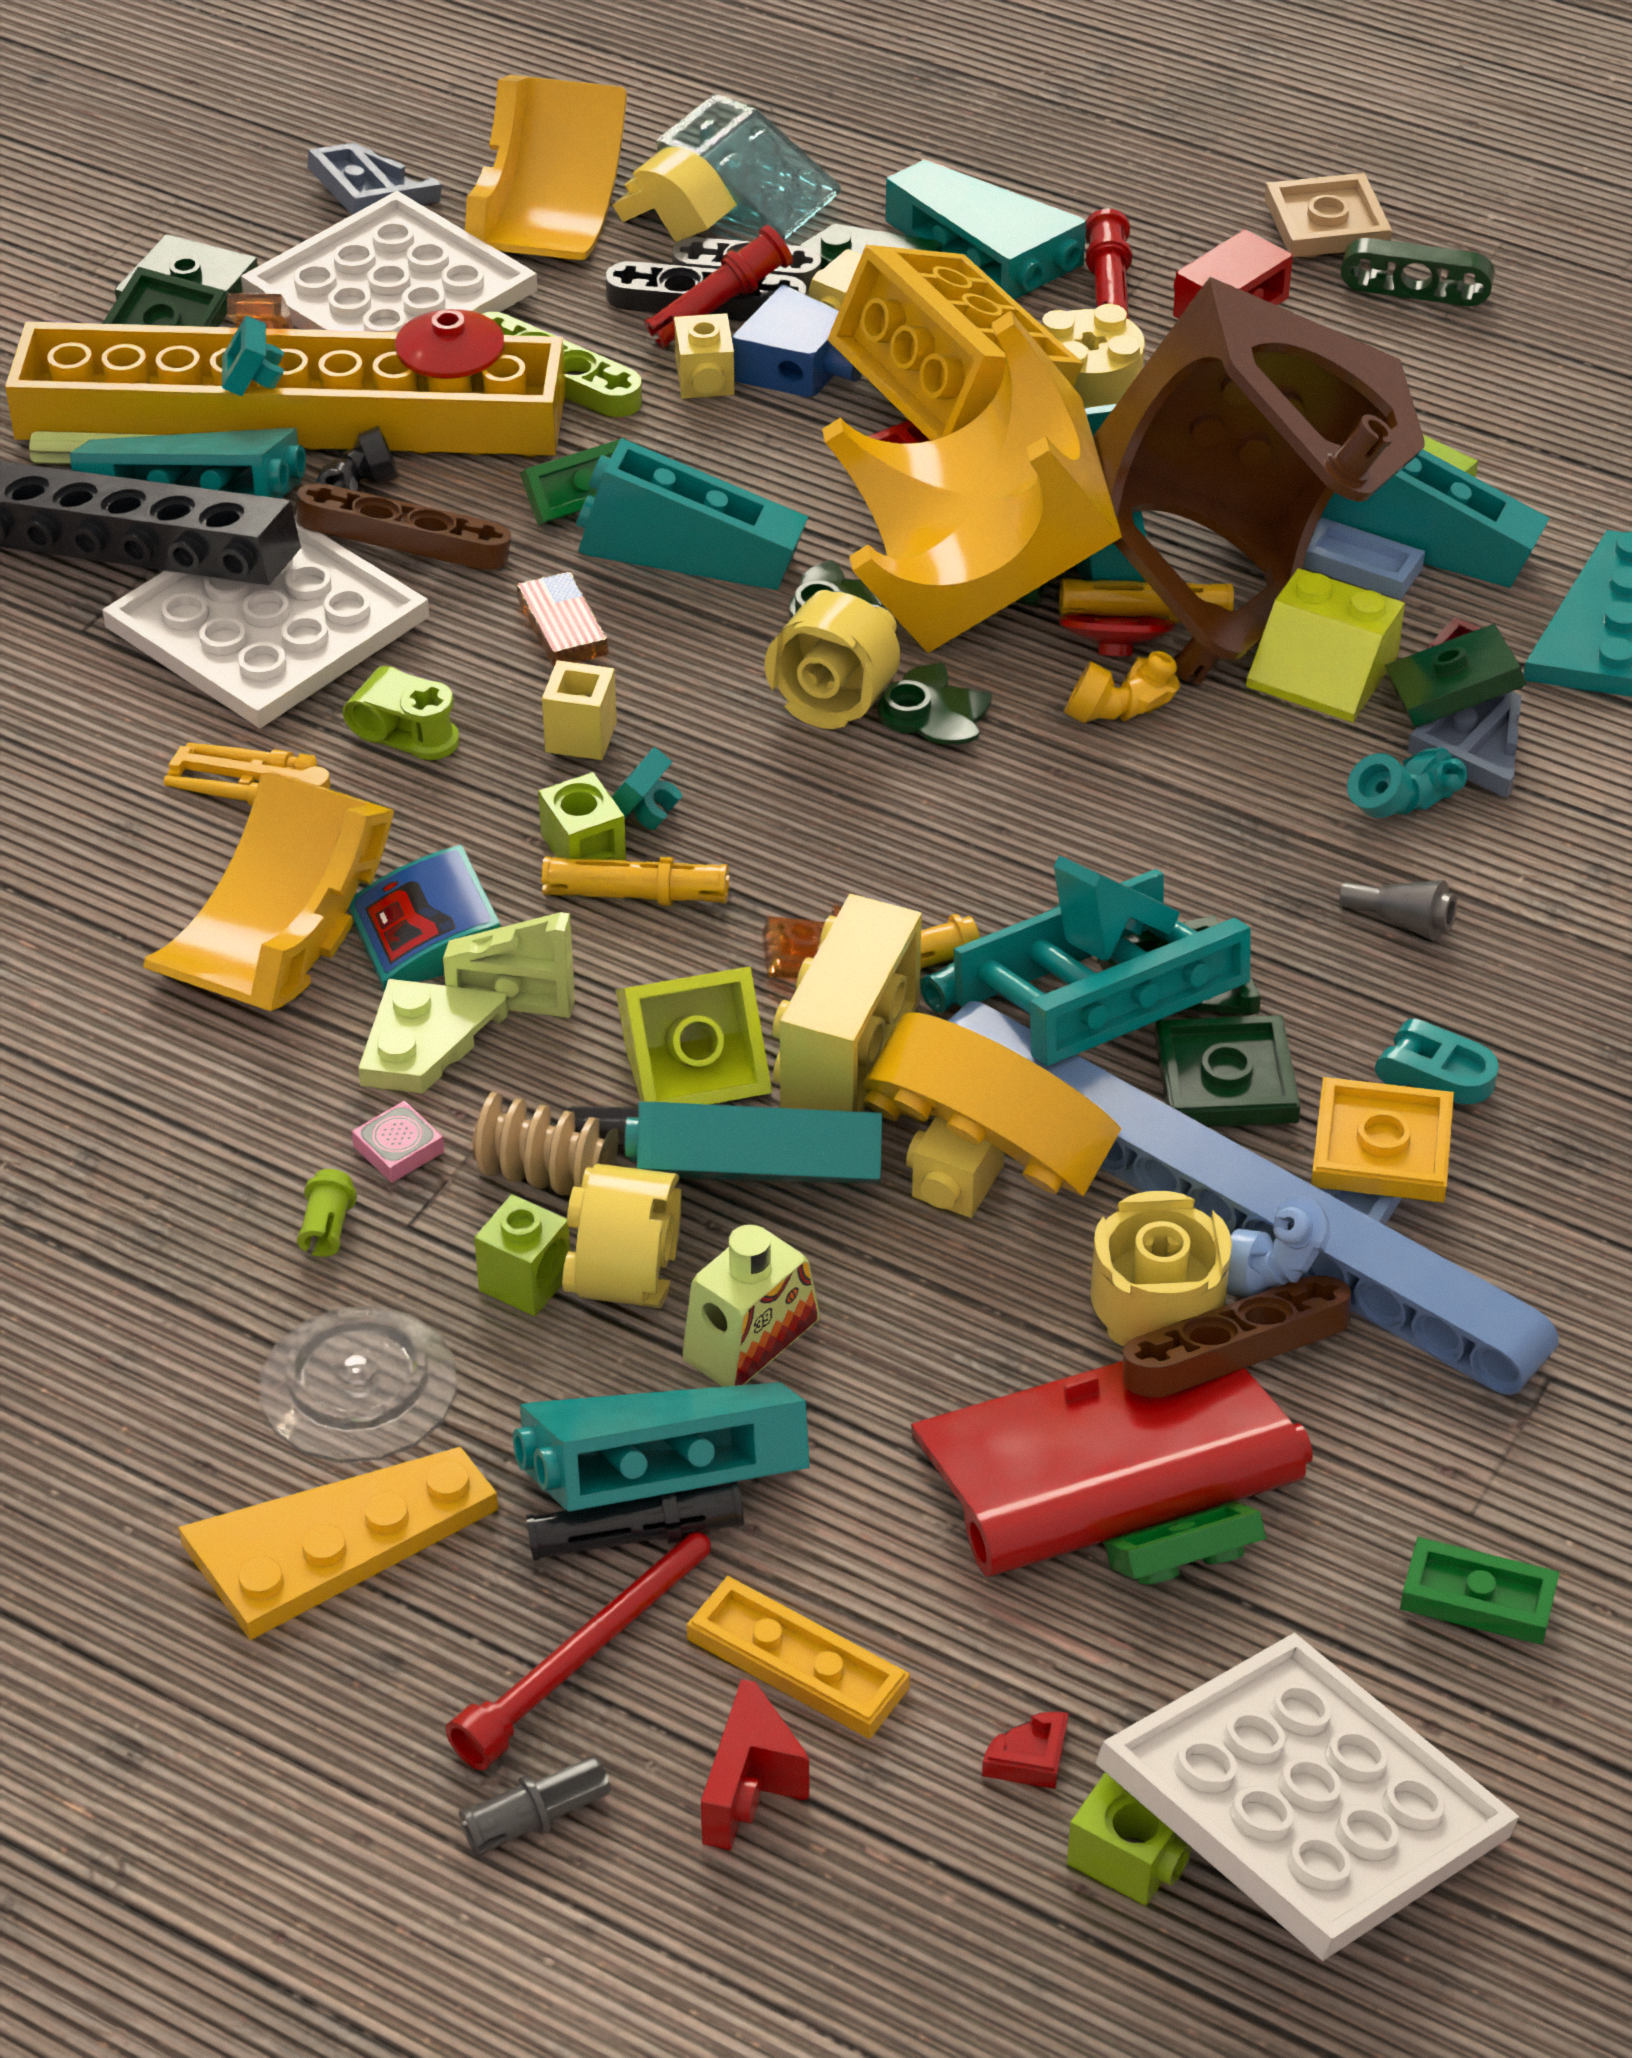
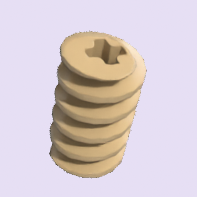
M491 1092L486 1098L475 1125L472 1140L473 1158L477 1161L478 1169L482 1174L496 1176L502 1171V1175L507 1181L521 1182L526 1178L533 1188L544 1189L551 1184V1188L556 1194L569 1195L574 1186H582L583 1175L587 1167L593 1168L595 1164L614 1166L619 1141L617 1128L610 1130L606 1138L601 1139L599 1138L600 1123L598 1118L589 1117L581 1132L578 1133L575 1132L574 1112L564 1111L556 1126H551V1110L548 1105H539L532 1119L528 1120L526 1119L527 1105L525 1099L515 1098L507 1114L502 1113L501 1093Z

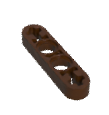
M307 484L298 489L295 521L303 528L477 569H498L504 567L508 562L511 533L500 524L328 484Z
M1308 1276L1300 1278L1298 1282L1286 1283L1135 1337L1123 1347V1385L1129 1391L1141 1396L1163 1397L1172 1395L1338 1334L1350 1324V1287L1344 1281L1334 1277Z

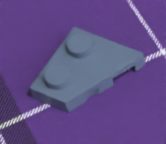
M354 142L309 149L307 168L352 215L396 191L420 205L440 202L442 184L432 177L423 182L410 180L404 177L405 165L390 158L380 157L372 150Z
M1509 692L1419 726L1410 734L1408 753L1414 755L1428 748L1443 747L1450 752L1452 758H1457L1465 764L1468 781L1507 798L1512 792L1514 780V764L1522 696L1515 692Z

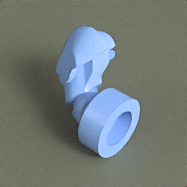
M1303 1196L1290 1197L1276 1205L1278 1211L1273 1221V1231L1276 1236L1274 1243L1266 1232L1236 1229L1231 1234L1232 1247L1227 1294L1247 1298L1267 1291L1270 1287L1284 1285L1288 1281L1292 1283L1298 1282L1302 1274L1308 1272L1319 1252H1323L1328 1244L1330 1222L1325 1210L1314 1200Z

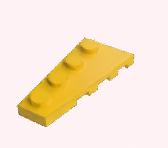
M457 1447L180 1526L178 1529L181 1545L249 1640H252L498 1510V1499L495 1489L461 1447Z

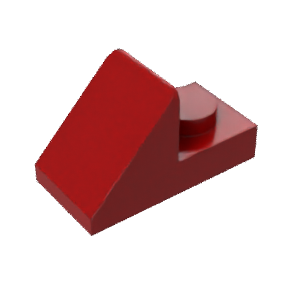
M745 1679L740 1681L701 1798L702 1844L726 1850H732L740 1822L752 1824L758 1808L761 1791L800 1800H807L810 1796L809 1758L805 1750L758 1684Z

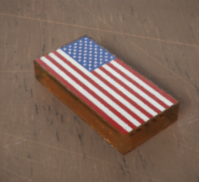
M571 571L516 584L517 599L553 668L557 660L576 663L608 654L607 637Z

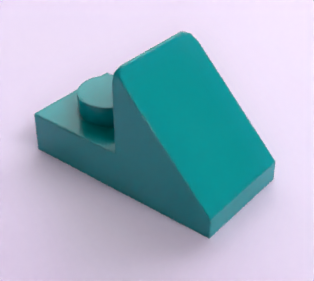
M1061 855L1058 856L1054 864L1064 935L1069 944L1102 961H1108L1124 928L1141 935L1145 925H1149L1170 935L1179 917V911Z

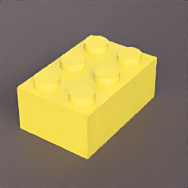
M849 894L838 916L830 915L827 918L822 929L817 954L814 959L807 957L803 961L797 978L796 992L791 1001L783 1000L780 1003L773 1022V1037L780 1039V1051L773 1070V1081L780 1084V1108L864 1111L866 1105L863 1101L867 1093L863 1088V1081L904 1013L915 1012L919 1005L922 912Z

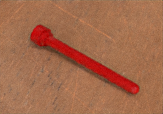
M693 1532L686 1536L495 1703L485 1701L480 1706L470 1704L447 1723L445 1727L446 1736L458 1756L471 1767L480 1771L486 1770L509 1749L508 1740L514 1735L513 1725L709 1555L711 1542L707 1535L701 1532Z

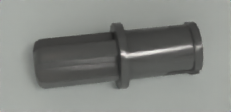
M591 1757L535 1782L527 1775L520 1777L518 1780L519 1786L485 1802L482 1801L469 1808L459 1810V1817L462 1820L460 1822L466 1839L475 1855L479 1857L501 1846L503 1843L521 1835L524 1836L537 1829L541 1834L549 1832L551 1829L550 1820L607 1796L611 1791L610 1782L606 1770L599 1759Z

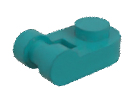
M1415 1018L1408 1019L1401 1025L1394 1037L1395 1046L1386 1048L1375 1064L1377 1076L1386 1084L1397 1086L1409 1084L1416 1088L1454 1092L1453 1102L1459 1104H1476L1492 1095L1496 1086L1499 1069L1497 1057L1487 1047Z

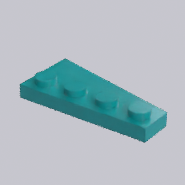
M1606 530L1525 662L1523 673L1525 681L1632 697V532Z

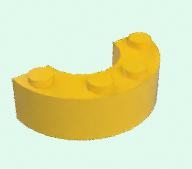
M908 1012L901 1016L863 1081V1088L867 1093L863 1102L876 1113H882L883 1117L893 1121H897L899 1116L903 1114L923 1124L930 1115L948 1121L946 1127L962 1139L975 1145H981L983 1140H986L1008 1154L1025 1168L1022 1176L1027 1181L1051 1194H1057L1060 1187H1063L1084 1197L1121 1131V1127L1101 1108L1044 1068L972 1030L922 1013Z

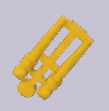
M189 742L186 746H180L168 764V775L164 777L165 786L222 798L247 801L250 806L253 805L258 788V783L254 781H259L260 776L269 771L327 789L331 786L328 771L325 768L318 767L315 755L300 753L298 757H294L292 752L274 749L271 752ZM186 769L237 777L240 780L238 781L239 784L180 776Z

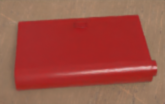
M1123 1361L911 1424L912 1436L963 1506L966 1532L971 1551L981 1572L986 1577L1302 1481L1306 1475V1464L1311 1463L1313 1459L1311 1442L1304 1427L1300 1423L1293 1424L1245 1368L1172 1395L1146 1397L1129 1391L1123 1385Z

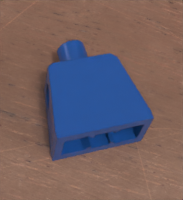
M781 285L732 336L734 381L804 397L816 396L834 375L857 382L863 374L827 340L839 311L785 285Z

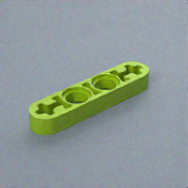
M500 312L481 313L495 321L502 329L503 335L557 337ZM563 339L565 373L585 372L580 375L565 374V398L610 417L629 416L641 408L642 381L636 371Z

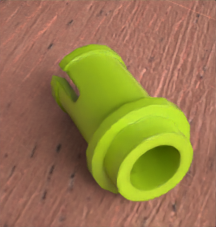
M322 1169L307 1181L304 1188V1195L308 1203L302 1227L297 1236V1245L306 1252L310 1247L312 1236H316L311 1255L328 1257L336 1254L340 1248V1237L346 1212L355 1205L357 1192L353 1187V1180L348 1174L337 1169Z

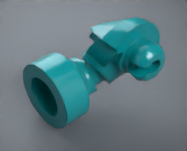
M1443 747L1428 748L1403 760L1404 766L1389 754L1375 753L1363 758L1352 769L1347 782V792L1351 801L1371 817L1384 818L1395 813L1406 815L1413 810H1426L1442 798L1451 797L1454 791L1461 790L1467 781V769L1461 760L1452 758L1450 752Z

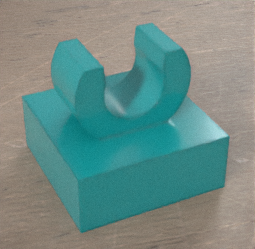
M247 315L244 317L222 355V389L243 396L252 379L266 388L274 389L284 373V369L278 366L284 356V352L274 345L266 344V323Z
M655 746L611 796L624 814V819L634 809L639 822L651 830H655L667 816L655 802H658L669 812L683 797L675 785L668 781L658 780L673 761Z

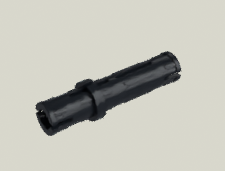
M738 1481L569 1512L564 1510L534 1516L533 1514L526 1515L533 1561L556 1555L604 1549L611 1546L666 1538L668 1544L679 1543L682 1541V1535L733 1526L743 1527L745 1525Z

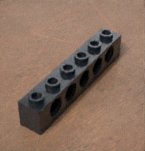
M0 461V547L262 585H270L301 549L290 500Z

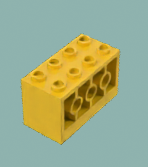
M865 245L827 339L930 441L952 434L968 425L988 407L995 397L1004 375L1005 352L994 334L992 322L1007 312L1012 311L1072 386H1074L1084 364L965 254Z

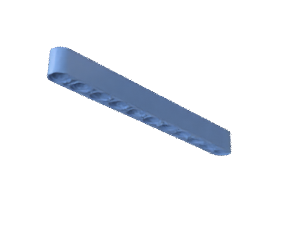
M970 1001L948 1020L985 1036L1027 1058L1076 1089L1107 1113L1121 1127V1131L1103 1161L1101 1169L1142 1192L1170 1191L1195 1199L1194 1208L1199 1209L1211 1218L1213 1210L1225 1222L1230 1236L1236 1229L1268 1233L1274 1243L1276 1236L1273 1231V1221L1278 1211L1276 1205L1290 1197L1301 1196L1317 1202L1325 1210L1329 1219L1330 1237L1325 1250L1319 1252L1308 1272L1303 1273L1300 1278L1329 1276L1344 1281L1351 1290V1310L1489 1389L1504 1395L1518 1393L1559 1345V1336L1555 1326L1544 1314L1534 1307L1084 1058L1073 1055L1052 1065L1045 1066L1031 1056V1029L990 1006L978 1001Z

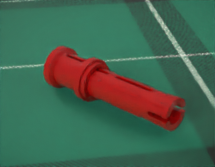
M1101 209L1095 211L1087 218L1085 235L1087 242L1090 244L1086 250V264L1089 270L1095 274L1097 307L1104 304L1119 305L1126 310L1127 319L1130 320L1126 271L1132 263V250L1126 242L1130 236V223L1127 216L1121 211Z
M767 224L758 230L759 236L738 252L730 250L723 255L721 260L722 267L653 317L646 319L644 325L650 336L653 337L657 334L659 337L655 340L657 345L665 349L669 346V343L675 340L674 317L709 315L739 292L744 295L753 293L758 289V282L779 266L783 268L790 266L793 263L792 254L776 230Z

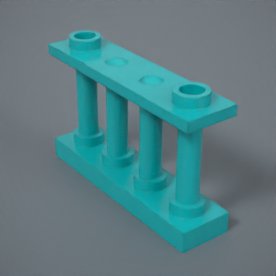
M1158 869L1121 882V884L1164 904V873ZM1057 907L954 948L956 1003L963 1007L970 1001L980 1002L997 994L1008 999L1030 1015L1031 1056L1045 1066H1049L1249 983L1251 927L1235 917L1199 932L1177 919L1170 935L1145 925L1143 931L1148 930L1168 943L1150 952L1144 951L1123 936L1135 934L1124 928L1110 957L1118 965L1096 973L1079 962L1092 955L1068 943L1064 935L1060 907ZM1051 973L1068 985L1044 994L1028 982Z

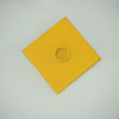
M1323 1077L1311 1185L1324 1189L1444 1203L1448 1177L1454 1092Z

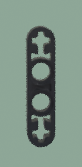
M636 261L616 263L606 271L607 301L610 305L623 310L658 313L717 269ZM768 274L758 282V289L753 293L744 295L739 292L738 296L732 297L709 315L727 313L729 320L747 321L781 285L788 286L805 295L806 285L796 277ZM675 289H686L687 291H672V290H675Z

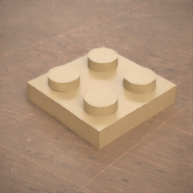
M1365 173L1266 183L1265 202L1287 251L1293 254V257L1314 258L1321 254L1345 252L1350 243L1360 238L1391 241L1392 229Z

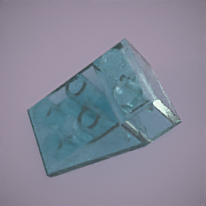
M716 93L657 139V153L666 147L685 148L701 156L715 169L737 206L723 216L724 219L735 221L755 230H759L767 224L776 230L783 240L841 192V186L758 109Z

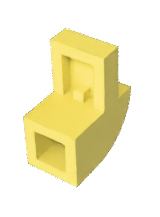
M666 147L633 172L634 177L624 184L628 192L612 205L622 222L655 209L675 243L709 229L737 206L715 169L698 154L681 147Z

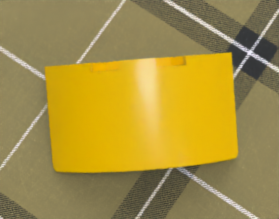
M508 75L498 79L495 113L489 142L490 149L497 150L498 152L494 166H483L475 187L467 195L465 231L502 252L574 260L587 259L594 250L602 232L614 190L625 122L626 89L621 86L519 75Z
M274 771L263 773L259 779L257 792L242 837L213 894L193 921L175 939L155 953L145 956L143 967L147 970L268 1011L284 1006L295 999L311 984V977L306 973L320 955L332 958L352 927L354 920L346 912L360 882L371 885L388 838L394 810Z

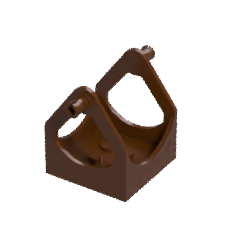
M1209 277L1093 436L1122 538L1113 543L1193 636L1182 651L1174 657L1177 665L1176 674L1188 682L1193 673L1196 672L1191 679L1192 684H1201L1206 678V674L1219 658L1228 660L1241 659L1261 641L1276 598L1296 570L1303 568L1306 552L1316 525L1334 492L1352 501H1366L1411 462L1425 447L1422 430L1399 358L1212 277ZM1146 510L1168 512L1190 519L1214 531L1241 550L1264 572L1267 587L1237 611H1229L1217 604L1202 600L1134 525L1132 513Z

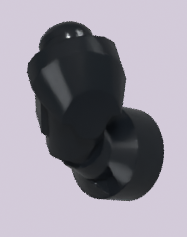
M379 425L358 433L354 447L340 454L341 461L333 459L331 464L324 466L315 483L362 492L359 482L364 478L378 485L398 478L397 467Z

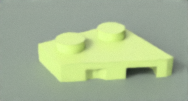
M559 912L448 942L443 957L446 986L507 993L509 1011L570 1018L575 1003L570 913Z
M389 979L358 1068L360 1086L423 1094L442 1077L443 1070L449 1064L459 1061L474 1047V1035L490 1020L500 1024L507 1017L509 1011L507 993Z

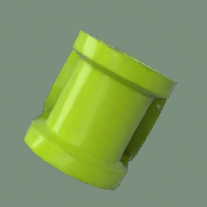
M391 666L378 667L343 707L342 715L345 723L359 738L367 742L380 743L410 753L419 759H442L452 754L460 744L459 731L455 724L451 723L450 711L454 706L453 694L450 688L441 682L428 681L404 673Z

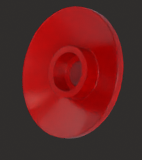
M443 309L419 315L407 322L396 336L395 348L400 362L411 371L431 378L454 379L471 376L491 367L503 353L504 335L502 329L495 321L481 313L463 309Z
M1080 614L1060 616L1059 624L1070 632L1099 642L1098 654L1109 656H1132L1133 644L1152 640L1175 630V622L1172 620L1143 616L1127 617Z

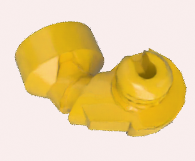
M1162 651L1152 652L1148 658L1138 657L1122 685L1118 688L1114 686L1111 671L1090 661L1078 679L1063 713L1083 724L1098 718L1114 720L1119 715L1122 721H1127L1138 714L1145 712L1148 714L1169 702L1179 690L1180 681L1175 675L1177 671L1176 662L1169 654Z

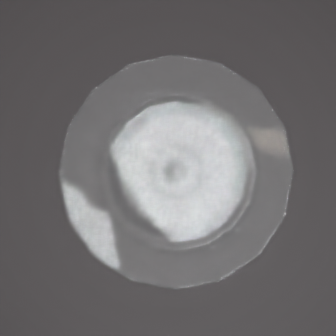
M380 1306L337 1308L303 1321L275 1344L260 1372V1407L274 1433L304 1455L340 1464L380 1461L417 1446L444 1422L457 1394L456 1360L441 1334L412 1314Z

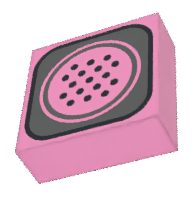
M405 1101L352 1131L353 1147L391 1183L444 1153L443 1136Z

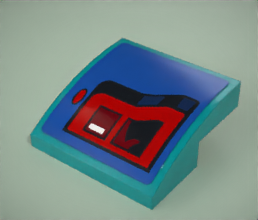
M462 844L421 857L384 875L357 893L348 908L349 915L354 920L353 924L384 991L389 979L420 982L443 976L442 957H444L450 940L501 928L500 922Z

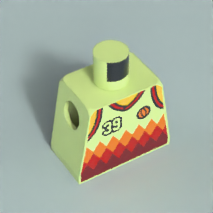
M743 1225L733 1230L729 1236V1247L698 1272L691 1283L683 1345V1360L722 1387L745 1385L819 1320V1308L810 1264L807 1258L763 1227Z

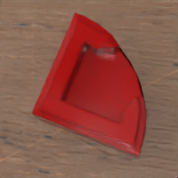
M1038 1713L1031 1716V1721L1023 1723L1005 1734H998L992 1740L984 1755L982 1776L1056 1789L1068 1728L1069 1713Z

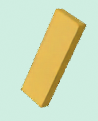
M728 1575L686 1624L687 1640L869 1740L910 1689V1673Z

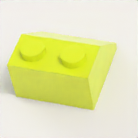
M1298 568L1273 604L1247 677L1246 687L1354 723L1386 675L1385 665L1394 662L1398 657L1405 602L1383 596L1375 591L1365 590L1328 578L1323 574L1312 573Z
M751 966L615 989L625 1049L641 1101L715 1104L772 1093Z

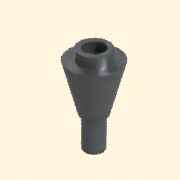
M1445 880L1384 885L1381 888L1345 882L1340 891L1341 906L1377 912L1378 916L1432 941L1438 939L1442 930L1449 931L1456 916L1457 898L1454 894H1449L1448 883Z

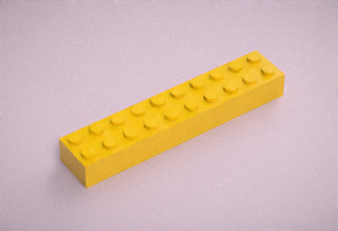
M25 322L5 385L14 440H30L32 433L36 431L175 435L297 428L298 445H302L308 450L351 449L354 447L358 433L379 425L390 451H413L421 454L430 452L468 453L471 455H483L486 453L521 454L527 457L539 455L556 456L566 391L563 337L504 335L503 353L491 367L467 377L440 379L417 374L400 362L395 348L398 332L266 329V344L274 345L284 352V356L278 365L284 369V373L274 389L266 388L252 379L243 396L222 389V355L238 328Z

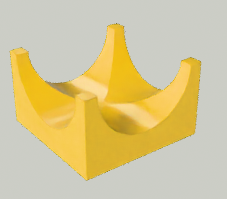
M1012 311L1007 312L992 322L994 334L1005 352V370L1001 385L988 407L965 427L942 438L911 444L884 442L865 436L849 426L841 417L822 429L826 445L841 462L864 498L879 529L887 556L875 551L869 544L849 556L852 571L927 653H930L1122 538L1082 398Z

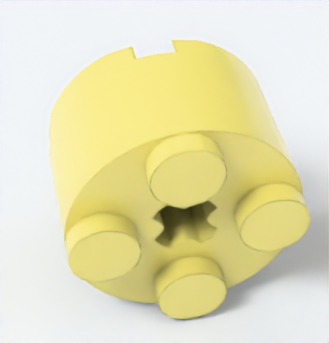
M1104 304L1097 307L1096 310L1081 309L1068 312L1054 310L1046 313L1042 318V326L1084 363L1073 386L1081 396L1084 408L1117 404L1143 369L1144 336L1141 330L1132 321L1127 319L1126 310L1119 305Z
M829 590L817 591L801 606L768 647L765 656V674L772 691L778 687L788 701L784 707L797 719L818 728L837 729L845 727L850 721L860 719L892 681L899 668L900 647L895 634L897 629L896 621L888 610L882 607H874L854 595L831 592Z
M595 1164L593 1168L587 1167L585 1169L582 1186H574L569 1199L567 1224L568 1227L578 1228L576 1252L568 1251L565 1259L562 1279L564 1292L577 1293L579 1298L662 1308L671 1280L658 1279L660 1267L666 1268L669 1260L675 1261L679 1238L681 1189L674 1188L680 1179L678 1174L605 1164Z
M1148 1191L1128 1196L1118 1202L1116 1212L1106 1220L1104 1216L1102 1217L1095 1230L1090 1293L1093 1308L1099 1319L1107 1327L1109 1337L1115 1343L1125 1346L1128 1341L1135 1337L1225 1306L1232 1243L1225 1222L1213 1210L1211 1218L1199 1209L1194 1208L1195 1199L1170 1191Z

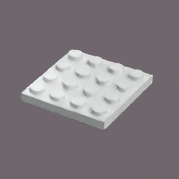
M398 191L241 276L243 294L300 330L399 332L413 318L431 311L463 309L478 313L501 312L538 291L536 272Z
M296 522L301 549L270 585L163 571L102 610L107 629L260 729L429 618L428 599L320 532L303 528Z
M1295 1632L1106 1739L1102 1743L1095 1764L1322 1961L1510 1838L1519 1818L1514 1811Z

